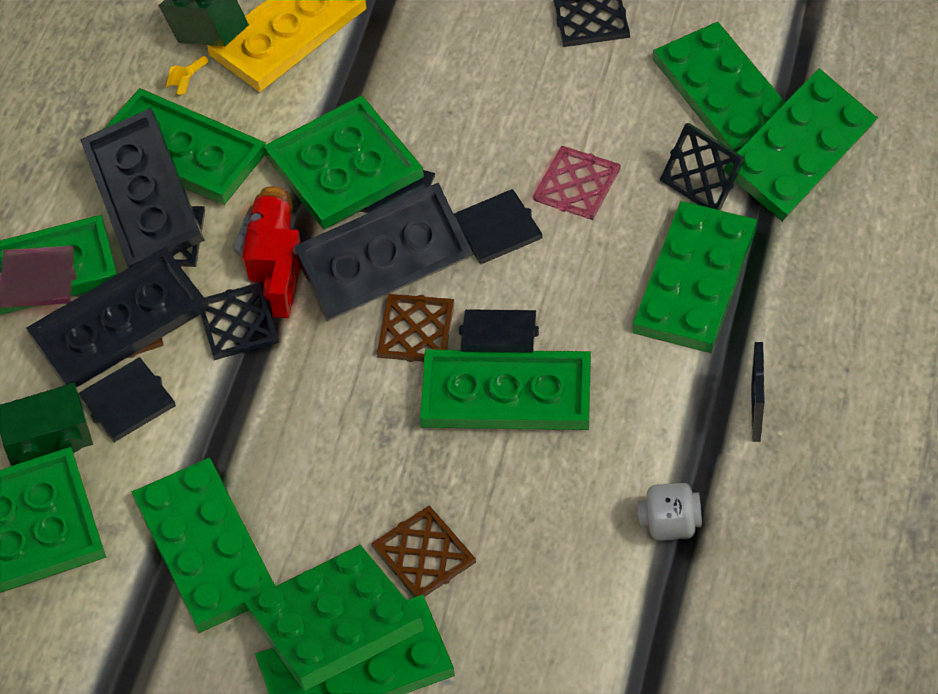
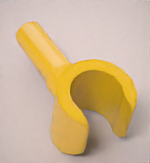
M201 56L186 67L179 65L171 66L165 87L176 85L178 86L176 93L179 95L185 94L191 76L208 63V58Z

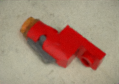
M269 186L260 191V194L254 199L253 206L249 207L233 248L234 252L241 256L248 280L264 284V299L270 301L273 317L289 318L300 270V264L292 249L301 242L299 231L290 229V219L293 210L290 194L282 188Z

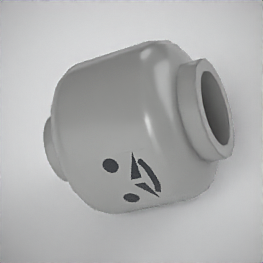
M687 483L652 485L647 491L646 500L638 501L640 527L649 526L650 535L654 540L688 539L694 535L695 527H702L699 492L693 493L692 488Z

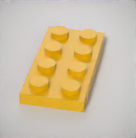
M265 0L245 16L249 26L226 46L207 45L209 56L258 92H261L366 10V0Z

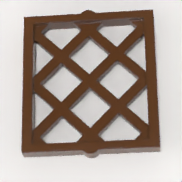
M388 294L377 349V358L424 362L425 354L417 352L428 345L433 350H447L455 305L454 299L425 297L424 295ZM398 303H410L415 305L409 308L408 310L404 311L398 305ZM426 305L443 306V308L432 314ZM393 308L399 315L390 320ZM421 310L427 318L416 324L409 316ZM447 313L445 325H443L437 318ZM405 320L411 328L399 334L393 326ZM432 322L439 330L428 337L421 329ZM389 331L395 338L386 343L387 332ZM416 332L423 341L411 347L405 339ZM442 336L441 348L439 349L433 341ZM400 343L407 351H389V349Z
M430 505L406 521L398 523L397 527L372 542V548L414 597L422 594L426 597L443 584H448L452 578L476 563V558ZM422 519H427L425 531L410 529L411 526ZM433 521L442 532L431 531ZM402 535L400 547L385 545L396 536ZM408 536L423 537L422 548H406ZM429 538L445 540L443 551L427 550ZM450 541L460 553L449 552ZM386 552L399 554L397 564ZM405 554L420 556L418 568L403 566ZM426 557L441 558L439 570L425 569ZM447 559L463 560L462 563L452 570L445 571ZM404 573L416 574L415 586ZM423 575L438 577L437 580L425 588L421 587Z

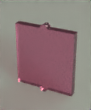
M62 246L4 250L2 272L0 273V308L56 305L71 302L72 280H75L77 277L73 269L74 247Z

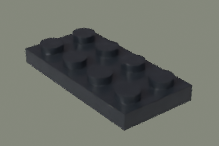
M151 108L80 139L128 267L135 265L164 247L167 248L171 255H174L205 241L156 115Z
M439 182L299 243L292 249L327 322L466 260L473 255Z
M164 247L29 325L26 329L29 337L63 385L75 382L77 388L209 310L206 299L167 248Z

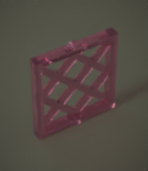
M561 145L534 193L533 201L560 209L562 212H569L593 220L621 169V164L594 156L592 153L587 154ZM568 156H571V157H574V158H577V159H580V160H583V161L571 165V163H570V161H569V159H568ZM561 160H563L566 167L557 169ZM593 164H596V165H599V166H602V167H605V168H608V169L596 173V171H595V169H594V167H593ZM587 167L591 175L578 179L574 170ZM569 172L573 181L560 184L556 176ZM609 176L603 186L600 178ZM552 180L554 187L546 189L549 181ZM594 180L598 189L585 192L581 184ZM576 186L580 195L567 198L563 190ZM558 192L562 200L558 201L546 196ZM598 195L596 201L592 206L589 198ZM583 200L587 209L579 208L571 204Z

